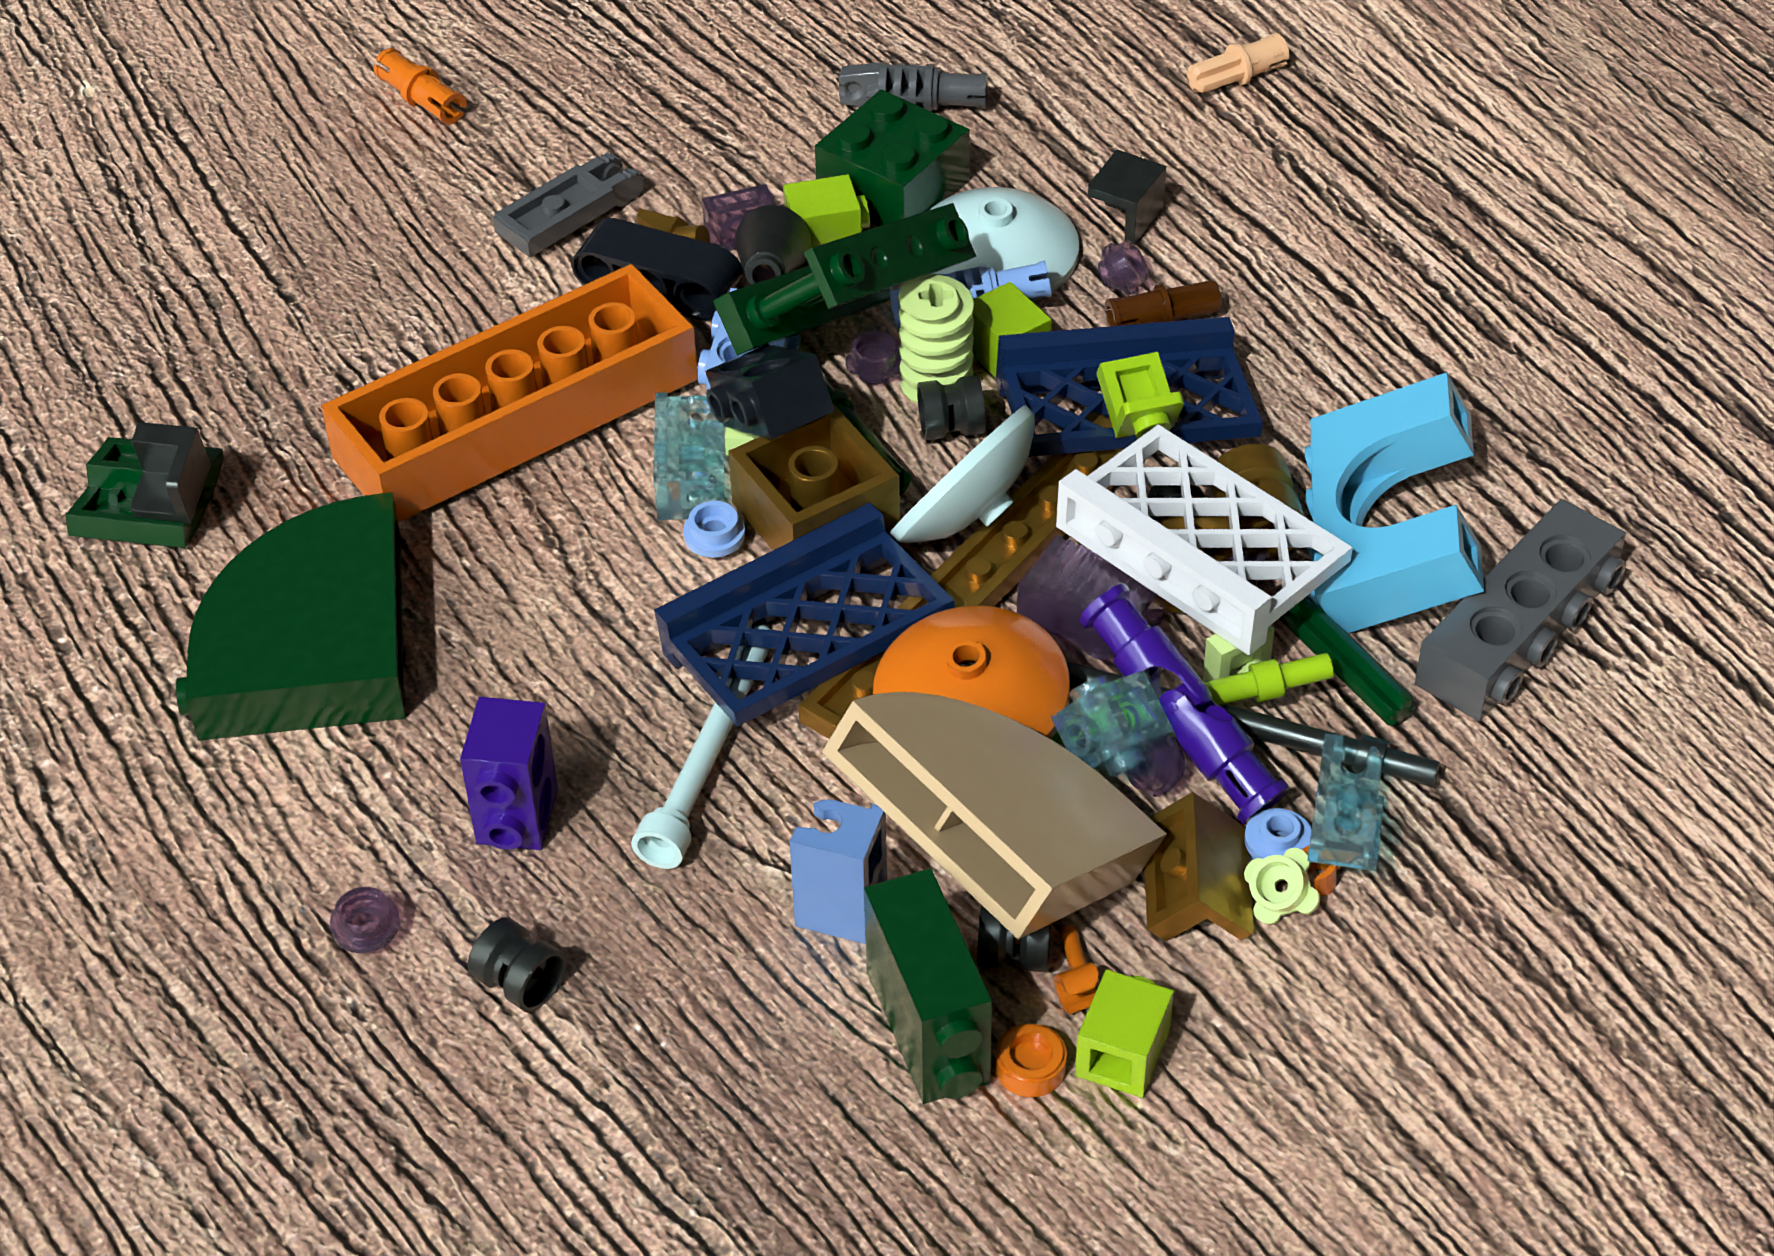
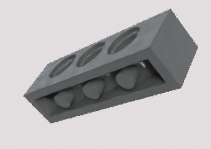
M1561 498L1483 578L1484 592L1465 597L1422 641L1414 685L1479 722L1498 702L1502 705L1509 703L1517 693L1524 674L1532 665L1542 667L1552 655L1559 636L1567 628L1573 631L1576 630L1585 620L1593 600L1600 592L1609 594L1617 586L1626 567V561L1620 559L1626 532Z

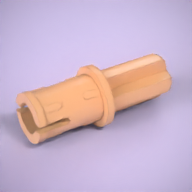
M1278 33L1242 46L1237 43L1227 46L1224 54L1190 65L1186 73L1189 79V86L1195 93H1205L1236 81L1241 86L1245 85L1257 74L1287 65V60L1290 57L1289 48L1285 39Z

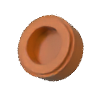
M1021 1024L1007 1030L998 1040L995 1049V1073L1002 1086L1011 1093L1022 1097H1041L1057 1089L1065 1077L1066 1046L1062 1038L1052 1029L1039 1024Z

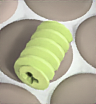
M930 274L908 281L902 285L898 295V301L901 306L898 314L901 323L899 329V338L901 340L899 371L903 379L900 382L903 394L909 400L918 404V382L937 380L942 385L954 384L960 377L974 376L972 369L974 361L972 352L974 345L972 334L974 328L972 316L974 300L971 292L963 283L948 276Z

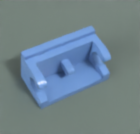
M836 800L817 801L813 804L814 815L822 820H835L841 826L836 831L830 833L821 832L816 828L796 827L789 843L795 926L866 944L864 887L887 881L886 813L876 804H872L869 809Z

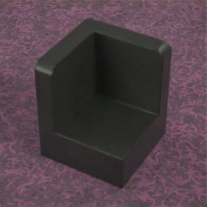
M1116 149L1088 184V195L1104 201L1107 206L1126 212L1124 241L1136 245L1164 210L1167 166Z
M138 422L131 442L143 473L130 506L133 515L136 518L191 523L211 467L198 428Z

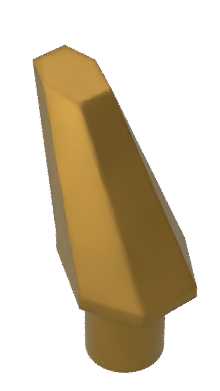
M639 208L637 213V223L639 225L708 243L709 234L705 226H689L686 221L678 216L672 217Z

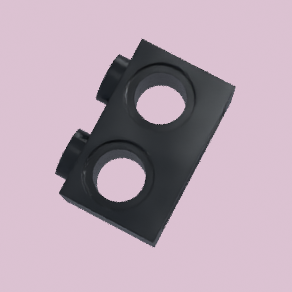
M766 344L705 371L711 387L706 392L709 407L714 417L720 423H723L724 427L767 439H774L835 412L817 356L813 353Z

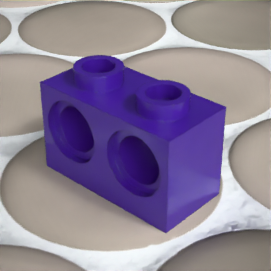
M478 697L460 757L476 844L491 845L504 850L521 848L542 851L558 792L546 705L543 702Z

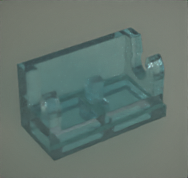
M667 392L655 393L653 479L658 520L688 519L692 509L703 502H725L724 424L715 420L694 421L689 418L693 413H712L707 396L668 397Z
M1325 733L1307 861L1376 871L1384 796L1378 795L1382 768L1380 752L1376 747H1371L1366 757L1367 768L1361 773H1350L1342 766V761L1345 759L1344 737Z

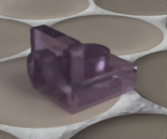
M762 184L702 198L703 223L709 234L708 243L718 245L729 251L736 250V230L744 216L755 208L765 205H776L767 185ZM783 203L777 204L779 206L785 207Z

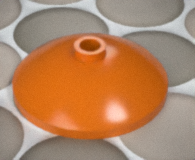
M963 606L934 613L919 620L902 632L888 647L880 660L874 678L873 695L890 692H917L957 699L1006 716L1052 739L1063 722L1068 709L1070 680L1067 663L1060 647L1053 637L1039 624L1019 613L1003 608ZM966 662H976L975 664L967 667L959 666L960 664Z

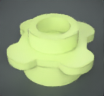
M1290 848L1286 850L1283 856L1272 855L1264 859L1256 858L1246 866L1244 877L1249 883L1253 898L1257 901L1253 912L1255 917L1262 923L1273 925L1283 915L1296 911L1307 915L1317 909L1320 903V894L1311 887L1307 872L1311 865V860L1303 850ZM1281 880H1286L1288 883V888L1285 892H1278L1276 889L1277 883Z

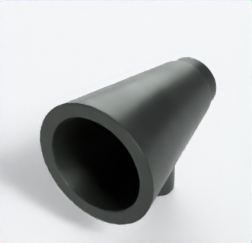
M779 205L761 206L746 214L739 223L735 235V245L748 283L752 285L798 270L807 260L804 252L811 249L810 232L804 220L791 209ZM761 264L769 265L770 267L773 268V270L763 268V267H761V266H759V265H761Z

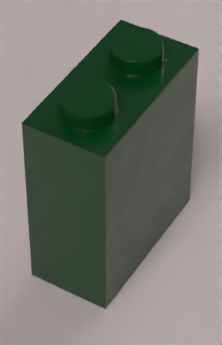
M929 868L864 887L867 974L922 1103L926 1104L942 1098H962L974 1092L978 1087L990 1084L992 1000L932 869Z

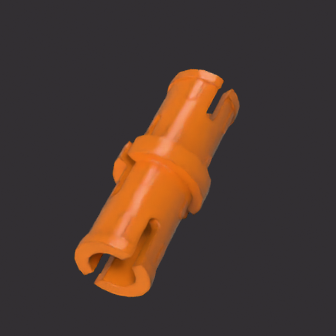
M387 48L377 56L376 60L387 66L390 71L388 72L380 65H374V74L380 80L386 81L399 90L401 97L413 107L416 104L422 106L447 125L456 123L464 115L463 111L453 106L450 102L453 101L460 107L466 108L467 101L465 96L441 82L435 70L426 65L424 67L423 65L415 64L395 48Z

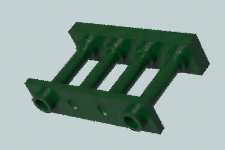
M950 203L813 247L804 252L809 266L728 292L713 300V303L735 353L739 356L766 344H773L877 307L890 300L891 287L966 262L976 257V253L969 240V233L965 223L959 217L954 203Z

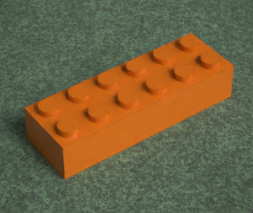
M629 264L322 404L321 408L332 458L364 496L393 492L398 522L698 380L694 327L632 264Z

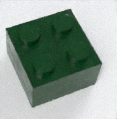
M881 89L815 144L816 179L849 174L856 196L864 195L867 200L870 223L881 226L930 210L941 201L954 195L969 182L970 129Z

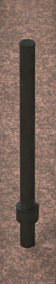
M1066 661L1071 689L1119 702L1141 698L1122 675ZM1161 686V691H1162V692H1166V691H1168V690H1173V689H1170V688H1166V687H1162V686ZM1219 705L1235 718L1251 738L1354 765L1355 773L1381 779L1382 774H1387L1431 787L1435 785L1440 761L1392 749L1388 740L1366 734L1359 740L1233 705Z

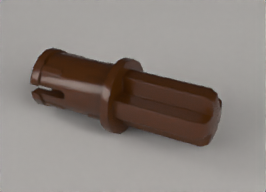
M1212 280L1166 289L1163 284H1158L1154 286L1153 291L1127 297L1106 299L1105 307L1111 310L1105 311L1108 327L1180 321L1215 314L1222 307V297L1217 282Z

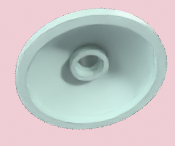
M1006 187L976 188L952 195L931 208L935 209L954 203L959 217L968 229L969 240L976 253V257L966 262L931 274L940 275L984 265L993 267L994 272L1036 264L1039 261L1045 260L1048 271L1047 278H1049L1051 293H1053L1070 278L1076 268L1079 256V237L1074 224L1062 210L1033 193ZM1043 297L1035 298V299H1030V300L1033 302V301L1039 300V299H1041V298H1043Z
M1026 405L1013 413L945 475L897 523L890 534L898 542L913 544L947 538L964 530L978 518L988 527L1014 502L1007 495L1006 491L1018 479L1028 461L1035 430L1034 413Z

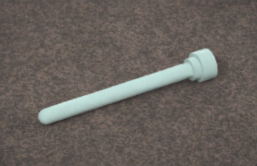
M758 625L754 627V629L771 630L770 628L764 625ZM746 646L741 660L764 662L770 648ZM735 678L731 691L740 700L747 696L754 680ZM716 702L664 806L655 809L652 813L646 814L632 838L631 845L635 854L651 866L663 869L677 867L681 863L691 842L690 824L687 818L733 725L731 719Z

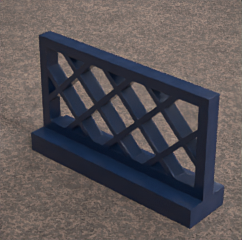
M1229 317L999 335L995 382L999 395L1007 397L1011 414L1026 405L1034 413L1035 426L1042 419H1045L1064 428L1062 432L1036 434L1034 430L1028 457L1124 449L1138 439L1136 435L1116 438L1113 428H1104L1093 423L1099 415L1104 414L1109 417L1103 394L1092 389L1101 388L1096 374L1100 363L1154 352L1159 353L1171 393L1178 392L1181 388H1184L1204 397L1197 405L1183 400L1184 406L1179 414V418H1182V420L1176 422L1174 427H1171L1169 430L1171 433L1187 443L1261 437L1263 421L1233 349L1235 330ZM1213 378H1223L1218 384L1210 380H1207ZM1050 392L1043 399L1033 395L1036 393ZM1067 397L1087 408L1078 416L1057 405ZM1217 404H1220L1240 413L1241 417L1222 418L1210 411Z
M869 502L654 609L663 655L675 669L684 666L738 727L887 650L892 642L911 625L934 613L955 608V602L885 531L883 514ZM886 562L893 566L890 576L864 574ZM831 590H841L837 603L811 601ZM853 592L885 595L881 607L850 605ZM897 595L923 597L928 602L915 610L893 608ZM777 617H787L783 631L754 629L755 626L764 625ZM800 619L831 621L827 635L798 633L796 630ZM844 622L875 625L871 633L861 638L840 636ZM724 644L732 645L727 659L701 657ZM745 647L776 649L772 663L742 661ZM789 650L820 653L818 660L806 666L785 665ZM735 678L765 681L762 689L740 700L731 691Z

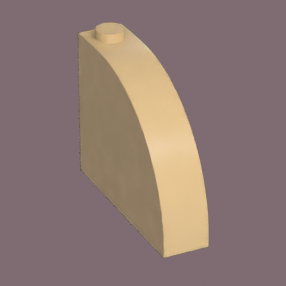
M890 692L853 700L822 751L833 764L1018 940L1134 883L1167 835L1114 785L1073 753L1015 720L957 699L917 692Z

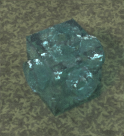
M1144 671L1108 682L1105 675L1087 681L1070 691L1069 694L1073 703L1051 716L1066 750L1076 755L1096 771L1106 768L1110 777L1122 774L1145 762L1146 757L1142 750L1173 731Z

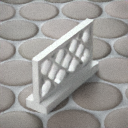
M1159 424L1088 476L1075 469L1059 481L1057 528L1248 656L1266 643L1268 627L1351 561L1353 547ZM1159 450L1178 462L1179 467H1144L1143 461ZM1110 485H1136L1137 498H1120L1106 488ZM1145 485H1181L1182 498H1147ZM1190 485H1214L1226 493V498H1191ZM1149 516H1184L1185 529H1167ZM1193 516H1228L1230 529H1195ZM1239 516H1263L1274 523L1275 529H1240ZM1311 547L1324 556L1318 561H1290L1288 548ZM1198 548H1232L1234 561H1216ZM1242 548H1277L1279 561H1244ZM1247 580H1282L1283 589L1271 597Z

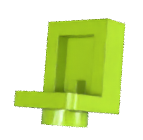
M1158 352L1100 363L1096 374L1116 438L1136 435V438L1139 439L1158 424L1168 431L1171 427H1174L1184 406L1181 392H1170Z

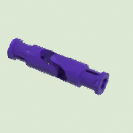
M1120 583L1115 585L1088 605L1082 612L1079 622L1084 628H1093L1114 653L1113 664L1152 709L1160 721L1175 732L1176 738L1185 753L1207 781L1216 780L1239 808L1240 811L1237 818L1243 825H1247L1255 814L1271 809L1277 804L1291 787L1285 780L1276 781L1252 751L1255 745L1253 740L1233 716L1214 702L1206 684L1193 670L1161 627H1151L1129 600L1131 590L1126 584ZM1167 669L1176 674L1183 683L1174 690H1168L1162 694L1160 677L1163 670Z

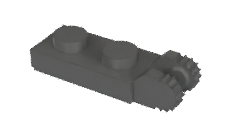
M606 152L604 155L601 154L599 158L595 157L582 166H574L494 213V230L528 257H532L615 206L623 208L630 204L631 200L635 201V198L639 197V194L643 192L642 189L645 186L644 182L646 180L643 179L644 175L634 168L630 169L628 167L627 170H622V160L611 152L610 154Z

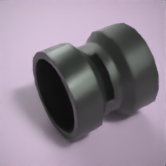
M978 375L960 377L954 384L942 385L937 380L918 382V411L924 441L943 439L948 432L960 431L965 436L985 434L984 397Z
M981 905L977 967L999 968L1005 962H1017L1026 970L1047 972L1051 924L1021 938L1020 944H1015V936Z
M501 917L492 922L478 937L469 954L467 967L469 974L489 988L500 986L503 988L504 996L509 1002L524 1012H533L542 1007L553 996L565 975L567 961L566 955L546 941L533 942L530 938V932L510 917Z

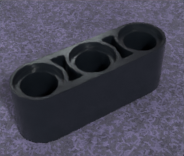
M617 218L602 219L571 260L573 274L583 285L632 264L683 316L704 321L713 319L716 311L713 300L730 292L731 288L736 289L743 277V268L740 261L733 253L723 247Z

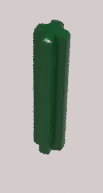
M1308 596L1279 618L1315 655L1328 653L1332 662L1333 672L1387 725H1399L1404 718L1411 715L1415 707L1411 695Z

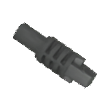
M888 62L842 66L839 76V98L841 104L860 107L882 89L931 112L938 110L939 105L986 108L988 74L940 72V67H935L934 64L920 66V64L911 63V65L896 63V65H890Z

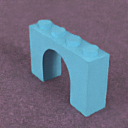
M1447 372L1310 419L1311 445L1305 447V459L1312 475V488L1306 490V502L1315 524L1353 547L1351 561L1309 594L1311 600L1346 633H1351L1484 592L1481 544L1457 505L1390 526L1362 527L1364 518L1374 502L1396 483L1410 476L1474 456L1471 413ZM1308 547L1312 561H1318L1324 556L1313 548Z

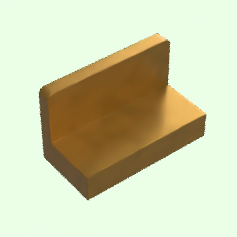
M1194 792L1150 816L1149 818L1167 835L1144 867L1147 930L1162 940L1168 941L1196 924L1209 919L1240 940L1254 934L1252 896L1249 883L1244 877L1245 868L1249 863V854L1244 842L1245 827Z

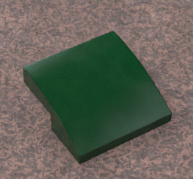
M108 437L86 464L88 487L65 514L68 536L186 548L200 525L214 493L224 460L223 448L205 447L211 467L192 522L183 523L136 518L133 515L130 506L143 470L132 445V439Z

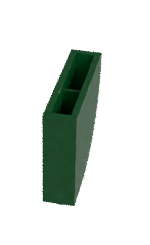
M393 492L345 499L293 517L267 531L247 545L217 575L204 594L190 629L187 652V677H177L176 697L179 713L181 716L191 715L198 741L406 719L401 532Z

